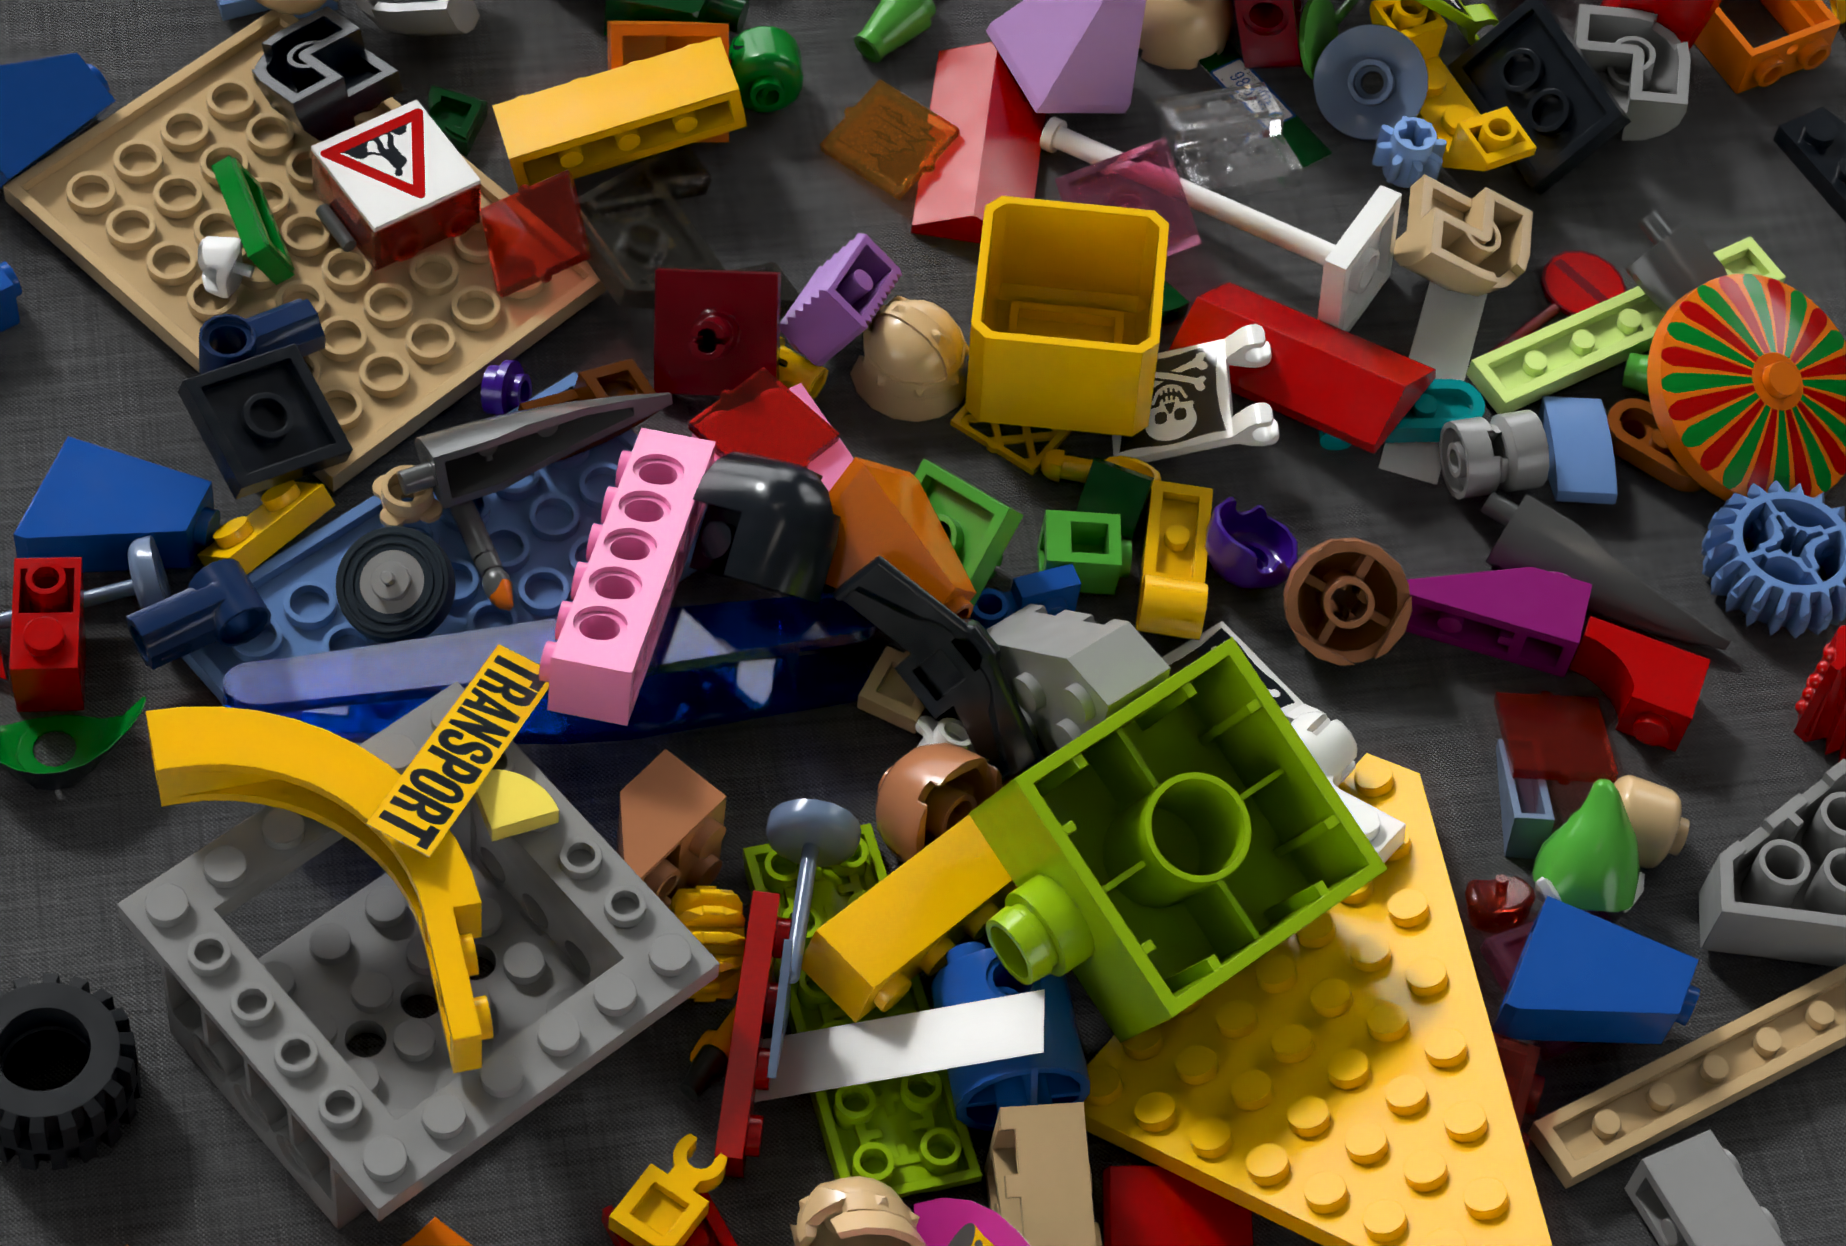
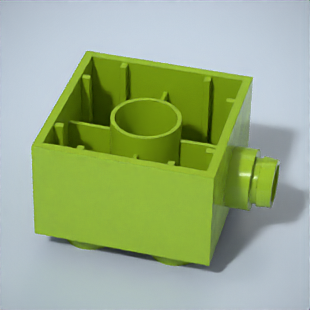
M1233 637L1023 772L969 812L972 820L1017 886L1015 890L1006 896L1005 907L986 922V933L998 959L1015 979L1025 985H1030L1049 974L1061 977L1072 970L1120 1043L1175 1017L1388 869Z

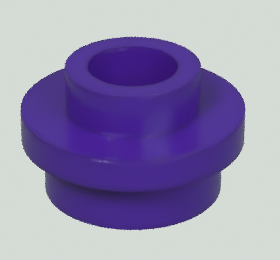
M504 360L500 365H490L487 367L481 384V403L485 413L496 416L507 414L518 407L520 403L531 399V378L528 374H524L520 362Z

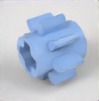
M1402 116V119L1397 122L1394 129L1384 124L1381 126L1372 165L1383 166L1382 171L1387 179L1386 182L1398 187L1410 188L1424 174L1437 180L1443 163L1442 157L1447 141L1437 139L1432 123L1417 117Z

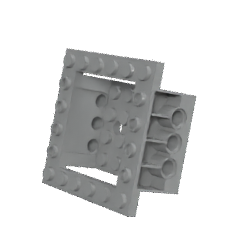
M456 681L359 746L389 764L402 775L465 689ZM513 740L492 769L507 770L524 775L543 787L559 809V823L492 842L473 795L450 828L472 870L482 902V937L474 938L477 957L487 959L495 967L494 971L484 979H469L473 997L486 995L492 1018L493 1038L482 1040V1068L453 1073L439 1010L430 1017L415 1018L408 1015L402 1009L404 1002L412 996L424 994L436 999V994L418 923L407 900L387 873L356 892L259 959L252 954L222 919L345 837L320 822L285 809L266 806L117 903L121 921L161 966L170 1033L337 1230H340L367 1209L378 1222L718 977L720 963ZM360 1033L376 1034L385 1042L384 1048L378 1054L371 1057L356 1056L347 1049L346 1045L351 1038Z

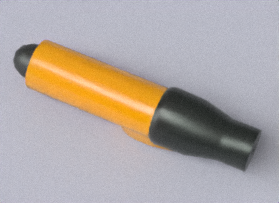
M736 1005L717 1030H707L692 1050L690 1055L692 1064L687 1075L679 1084L680 1091L688 1098L697 1099L704 1088L713 1082L727 1066Z

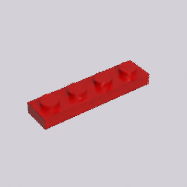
M753 890L714 1154V1158L720 1153L727 1157L725 1176L744 1178L747 1156L759 1158L761 1152L765 1116L753 1114L756 1089L769 1091L771 1078H767L770 1048H762L765 1024H774L779 984L772 982L775 958L782 959L784 939H789L791 918L781 917L780 894Z

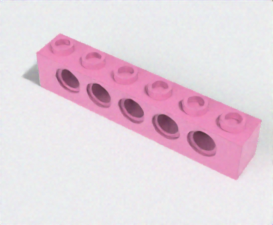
M641 428L633 450H622L616 471V487L608 486L602 505L601 524L594 523L589 534L586 550V561L588 563L579 561L575 568L571 586V600L573 602L563 600L561 603L555 628V639L558 641H547L543 649L539 668V681L549 683L548 711L619 725H628L706 504L693 500L702 476L714 463L715 441Z

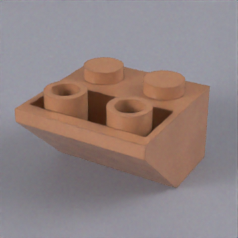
M665 749L620 791L616 852L661 901L669 907L678 889H695V886H709L720 872L722 867V861L720 860L721 845L726 833L724 817L727 796Z

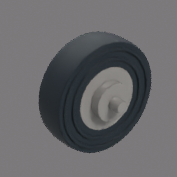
M382 527L363 535L347 550L337 571L336 595L343 615L365 637L383 644L403 645L427 637L446 619L455 598V574L447 554L428 535L408 527Z

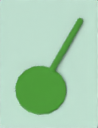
M1330 0L1307 1L1300 21L1299 48L1304 70L1311 79H1314L1316 64L1321 53L1338 36V24L1344 20L1359 0H1345L1336 12Z

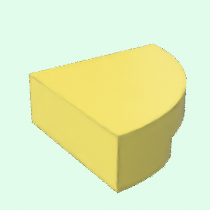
M492 769L474 794L492 842L559 823V809L552 797L538 783L524 775L507 770Z

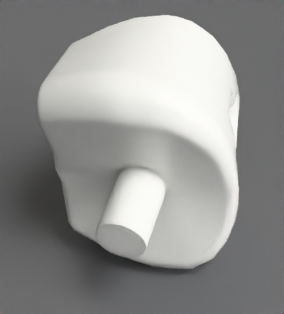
M207 236L200 242L198 247V264L203 271L202 280L206 292L221 298H229L239 288L243 276L252 277L254 266L243 263V244L240 238Z

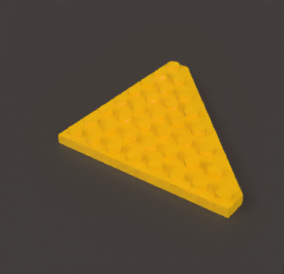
M1366 753L1356 764V768L1338 788L1406 824L1404 843L1384 863L1388 869L1175 1017L1121 1043L1114 1035L1087 1065L1090 1079V1094L1084 1100L1086 1131L1322 1246H1552L1420 773Z

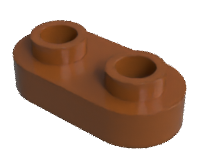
M1629 398L1621 400L1612 406L1607 416L1614 454L1673 489L1684 492H1694L1703 489L1682 468L1670 452L1658 429L1650 402Z

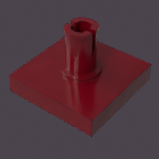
M658 268L655 270V392L685 395L761 397L768 392L779 391L781 272Z

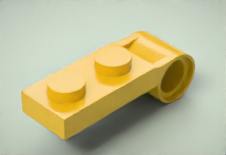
M1160 480L1153 481L1147 504L1136 617L1137 631L1200 640L1208 599V584H1205L1208 553L1205 545L1206 529L1212 510V488Z

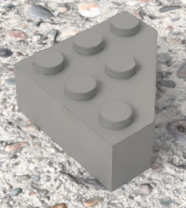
M1030 603L986 629L988 634L1001 648L999 665L1044 759L1168 679L1171 667L1129 621L1112 619L1102 625L1095 622L1092 614L1063 610L1054 616L1047 613L1045 606Z
M1842 759L1825 772L1822 779L1803 794L1798 793L1764 819L1762 825L1741 842L1737 840L1719 854L1698 893L1700 950L1836 967L1846 964V759Z

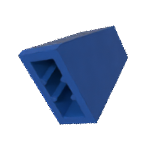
M77 52L0 65V191L3 189V185L40 162L97 120L116 101L109 92V85L103 74L95 66L86 64Z
M68 436L13 536L17 558L82 557L83 572L129 570L127 555L129 545L138 538L151 535L159 550L164 569L187 568L191 566L201 545L208 547L213 542V534L219 528L221 514L219 510L214 509L212 481Z
M1547 895L1530 929L1492 1027L1493 1036L1509 1040L1662 1044L1674 1022L1686 1026L1692 1015L1701 991L1700 988L1690 985L1699 959Z

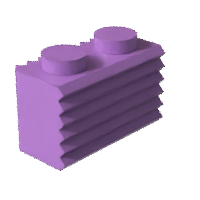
M858 233L854 240L848 242L846 247L842 246L838 253H834L830 260L827 259L823 266L818 267L781 320L780 331L786 336L794 350L805 355L815 366L821 367L868 328L867 325L872 322L871 319L876 316L875 313L880 310L879 308L902 276L900 268L867 234Z

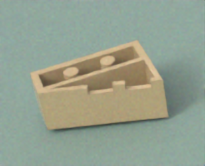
M1084 1102L1000 1107L984 1166L989 1209L1000 1214L1020 1232L1031 1246H1102L1100 1228L1098 1223L1094 1222L1092 1173L1088 1156Z

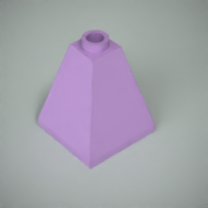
M1023 0L992 21L986 32L1036 113L1125 114L1131 104L1146 0Z

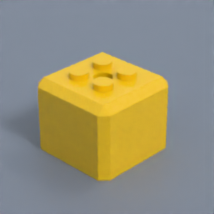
M1000 196L985 205L971 319L965 408L979 422L1131 437L1148 427L1160 342L1169 223L1155 210L1011 196Z

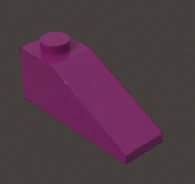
M1535 567L1407 579L1409 595L1412 598V613L1405 631L1565 677L1580 642L1592 584L1573 579L1561 572H1549Z

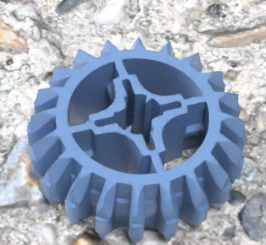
M1777 480L1770 485L1768 493L1754 483L1748 490V497L1734 493L1731 498L1726 500L1724 506L1714 513L1708 525L1709 530L1702 542L1703 549L1701 554L1705 556L1702 574L1713 578L1710 594L1727 596L1725 601L1726 612L1740 609L1746 614V627L1757 620L1766 623L1770 636L1779 631L1781 627H1786L1793 638L1796 639L1801 633L1805 632L1806 628L1819 635L1823 630L1827 629L1829 624L1837 626L1840 621L1846 618V522L1843 521L1845 506L1831 509L1825 505L1824 492L1814 498L1804 495L1801 483L1791 489L1790 492H1787ZM1747 537L1754 544L1750 553L1747 552L1743 541ZM1820 565L1824 567L1827 580L1824 582L1817 573Z

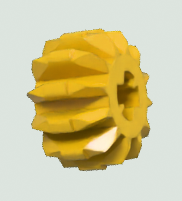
M695 886V889H678L668 908L720 963L718 977L688 999H694V1002H715L716 999H732L739 989L744 945L746 942L744 935L745 917L742 914L743 903L733 890L717 889L716 886Z

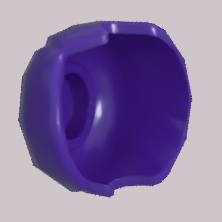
M1234 497L1226 498L1214 508L1206 529L1205 549L1208 553L1207 558L1216 575L1235 586L1247 589L1273 588L1286 581L1291 568L1298 560V542L1285 525L1267 516L1264 506L1257 505L1249 511L1242 512L1236 510L1237 502Z

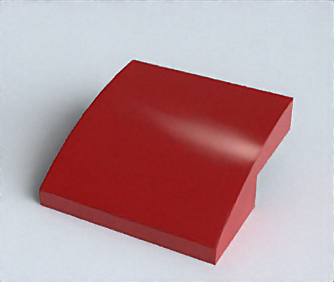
M1109 1166L1103 1171L1104 1246H1253L1252 1211L1160 1166Z

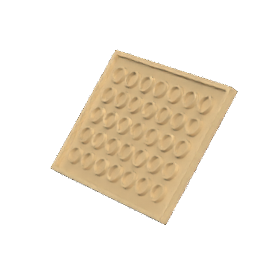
M271 10L3 185L5 201L198 372L199 332L202 325L208 319L222 314H234L247 319L299 298L302 300L308 299L318 313L321 327L325 333L326 343L325 349L303 358L353 448L346 462L313 473L334 492L481 384L488 366L500 365L504 360L515 359L606 291L607 275L464 156L462 157L480 178L481 184L376 232L371 229L364 219L362 222H359L338 195L334 179L311 151V146L322 141L317 140L274 110L254 80L252 69H255L256 64L264 54L261 43L278 31L300 21L294 15L281 14ZM390 97L381 102L377 108L356 115L354 117L355 125L358 126L402 105L393 97ZM230 155L232 158L235 157L260 183L295 268V275L278 285L274 284L247 257L245 249L242 247L243 263L254 266L253 275L251 278L243 276L239 288L229 298H221L205 291L202 280L203 271L198 264V247L202 239L207 236L240 238L211 167ZM328 204L355 239L357 245L353 250L345 252L317 216L316 209L320 205Z

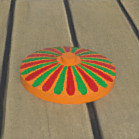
M1731 274L1712 279L1686 293L1670 307L1660 321L1653 336L1648 357L1647 383L1650 404L1658 429L1670 452L1682 468L1699 485L1724 501L1731 498L1734 493L1748 497L1747 493L1753 483L1767 493L1770 485L1775 480L1787 492H1790L1791 489L1801 483L1804 495L1812 498L1827 492L1838 483L1846 473V341L1824 311L1811 299L1788 284L1755 274Z

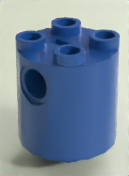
M968 942L950 949L946 953L948 965L941 969L930 983L934 1009L1045 989L1044 1053L947 1069L957 1119L971 1128L994 1131L1000 1107L1084 1102L1090 1094V1079L1066 974L1061 977L1049 974L1030 985H1025L1007 971L993 948H986L984 944L978 942Z

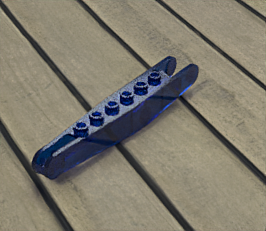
M832 593L822 594L819 604L793 597L669 608L627 726L548 711V689L513 738L515 744H577L633 740L857 701L859 693L870 676L869 669L862 661L843 653L799 656V652L864 641L874 634L877 627L843 600L837 601L832 596ZM557 618L291 658L242 663L230 669L224 676L223 707L258 710L294 718L326 729L353 743H363L456 681L466 689L498 644L540 665L546 642L558 641L555 639ZM777 656L776 658H772V659L752 660V659H759V658Z

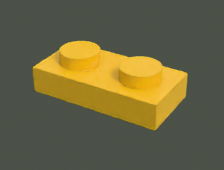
M291 480L271 487L262 495L261 501L263 504L248 516L234 518L219 527L213 534L215 541L197 555L204 566L221 559H234L239 561L246 574H249L336 504L324 484L295 482Z

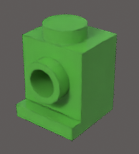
M1046 509L1037 545L1038 572L1073 564L1082 583L1080 592L1115 595L1119 577H1129L1132 562L1131 540H1121L1120 514Z

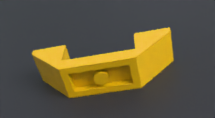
M1415 0L1371 1L1369 12L1372 24L1388 26L1406 35L1418 47L1425 60L1428 71V92L1417 118L1432 123L1437 139L1447 141L1442 157L1443 168L1488 171L1535 154L1536 145L1507 106L1481 115L1442 62L1439 53L1448 25L1440 14Z

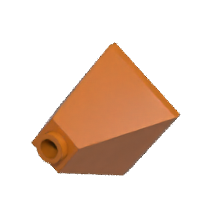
M855 457L829 491L833 514L841 518L838 541L825 584L837 589L871 560L880 555L961 619H969L974 609L970 601L977 592L920 481L911 472Z

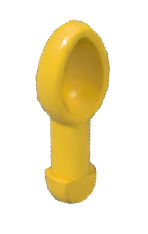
M1053 449L1044 454L1040 464L1044 476L1052 481L1059 482L1060 479L1085 483L1093 460L1066 455L1065 450ZM1113 456L1105 459V461L1161 481L1160 473L1153 466L1142 460L1127 456Z

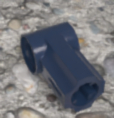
M299 298L247 319L234 314H222L208 319L202 325L199 332V373L203 374L292 344L297 345L303 357L325 349V333L321 327L317 311L308 299L302 300Z
M221 559L210 563L194 575L188 589L126 616L128 630L133 638L136 649L146 666H150L152 670L216 641H219L221 645L226 647L247 643L262 633L271 619V613L239 561L234 559Z

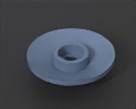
M1368 24L1356 26L1336 36L1321 53L1314 72L1313 86L1315 99L1326 120L1340 132L1358 139L1377 140L1383 124L1394 129L1397 122L1402 119V116L1417 117L1424 105L1428 92L1427 66L1418 47L1403 33L1383 25ZM1372 72L1379 73L1384 82L1382 89L1376 94H1368L1363 87L1364 78Z

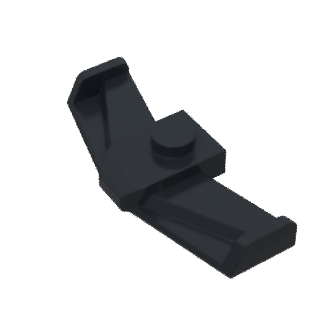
M880 555L871 560L832 592V596L837 601L843 600L911 653L894 669L935 719L954 705L976 753L989 760L987 763L999 770L1002 776V787L1044 759L999 665L1001 648L980 622L973 619H961Z

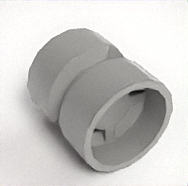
M1528 409L1501 413L1493 416L1490 423L1483 417L1449 421L1443 425L1439 440L1440 464L1446 486L1451 495L1456 499L1461 500L1491 495L1493 491L1496 492L1498 486L1505 492L1539 488L1544 485L1549 471V448L1542 422L1535 412Z

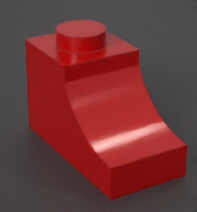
M1590 616L1569 669L1592 681L1607 695L1618 716L1615 730L1634 736L1644 744L1661 746L1676 752L1693 718L1711 660Z

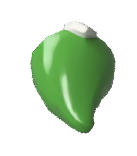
M1598 779L1595 781L1582 807L1576 810L1569 817L1568 821L1542 844L1536 856L1532 872L1533 881L1535 882V894L1539 901L1544 902L1548 895L1584 911H1623L1626 913L1643 893L1645 874L1640 872L1638 841L1621 795L1610 780Z

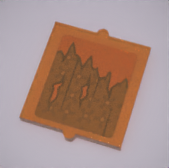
M879 79L854 107L845 108V117L819 145L823 153L900 201L925 172H933L935 170V161L960 133L957 126Z

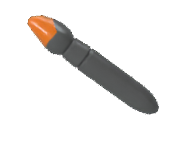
M473 500L450 507L451 514L465 545L483 579L482 585L485 595L499 609L512 610L514 600L513 584L510 575L502 567L498 553Z

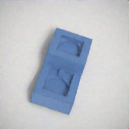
M1542 396L1538 417L1542 422L1549 447L1548 480L1555 501L1615 504L1618 495L1615 458L1602 400Z

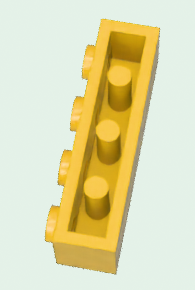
M721 37L701 43L689 44L681 49L648 59L633 61L615 69L588 77L577 78L562 85L532 94L520 95L512 100L492 105L520 195L747 127L739 87Z
M967 815L819 927L803 955L801 969L855 1023L875 1007H878L882 1012H886L905 996L912 986L910 980L922 970L928 976L938 972L947 963L946 953L955 947L959 941L967 935L973 941L985 935L986 922L1005 906L1006 896L1015 890L1017 886L971 816Z

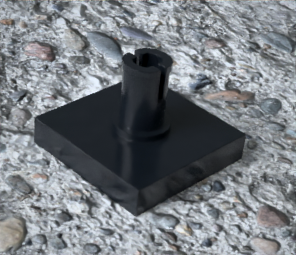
M296 344L185 379L178 390L180 398L235 500L346 462L353 451Z

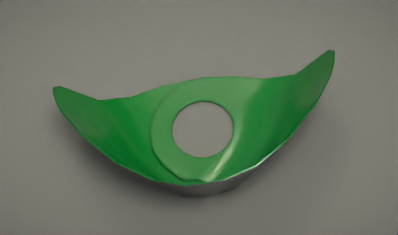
M146 696L142 697L121 716L95 718L79 715H56L28 719L9 725H0V765L36 789L55 791L71 787L92 772L131 728L144 708ZM54 731L70 735L76 744L75 755L64 765L56 767L46 766L38 762L33 753L34 744L38 738Z

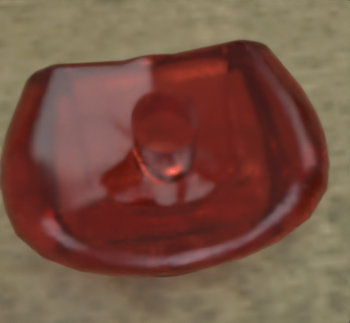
M1503 874L1497 875L1492 880L1474 879L1469 881L1465 889V901L1470 924L1477 930L1487 933H1506L1517 930L1525 924L1536 897L1534 889L1520 877H1507Z

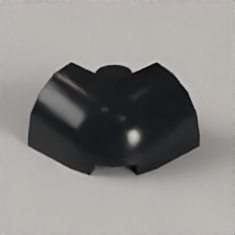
M328 6L278 31L261 43L264 54L256 64L255 69H252L254 80L271 107L319 141H324L355 127L354 117L356 115L377 108L384 100L403 91L398 70L365 49L360 28Z
M733 451L717 459L702 476L693 500L708 506L689 567L711 575L753 585L774 593L819 604L837 545L841 518L833 514L829 492L821 481L823 476L799 464L749 452Z

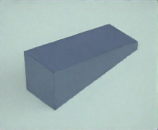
M1498 739L1496 758L1505 857L1536 859L1542 844L1551 836L1555 821L1538 744L1535 741Z

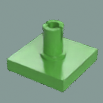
M923 459L914 476L920 481L977 592L970 601L975 606L987 582L997 573L994 569L996 565L1000 567L1002 554L1024 515L939 465Z

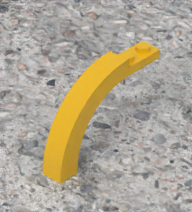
M176 707L146 711L150 748L161 807L199 801H239L285 809L311 818L336 830L357 844L378 862L394 880L407 900L418 923L426 949L453 1073L482 1068V1040L493 1038L492 1018L486 995L473 997L469 980L470 976L479 975L474 938L482 937V902L472 870L462 849L450 829L432 855L428 857L366 825V822L398 781L401 774L361 746L326 729L290 717L258 710L230 707Z

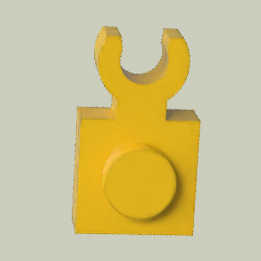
M691 1133L687 1134L675 1146L672 1170L667 1174L651 1163L610 1214L608 1228L634 1246H683L708 1214L709 1201L698 1193L712 1191L720 1185L725 1176L727 1157L720 1153L709 1167L703 1169L693 1167L688 1160L696 1151L697 1137Z

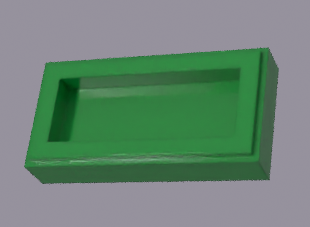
M229 155L213 164L211 167L247 257L276 285L294 276L295 268L260 183L235 157L232 158Z

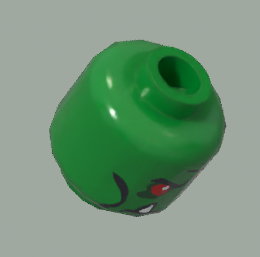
M757 26L744 30L733 39L729 46V62L739 87L743 107L756 112H774L784 109L793 103L802 91L804 77L801 51L795 38L785 30L773 26Z

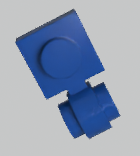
M1073 564L1013 578L1011 591L1003 592L992 588L983 589L969 619L980 622L986 630L1030 603L1045 606L1047 613L1054 616L1063 610L1075 611L1082 583Z

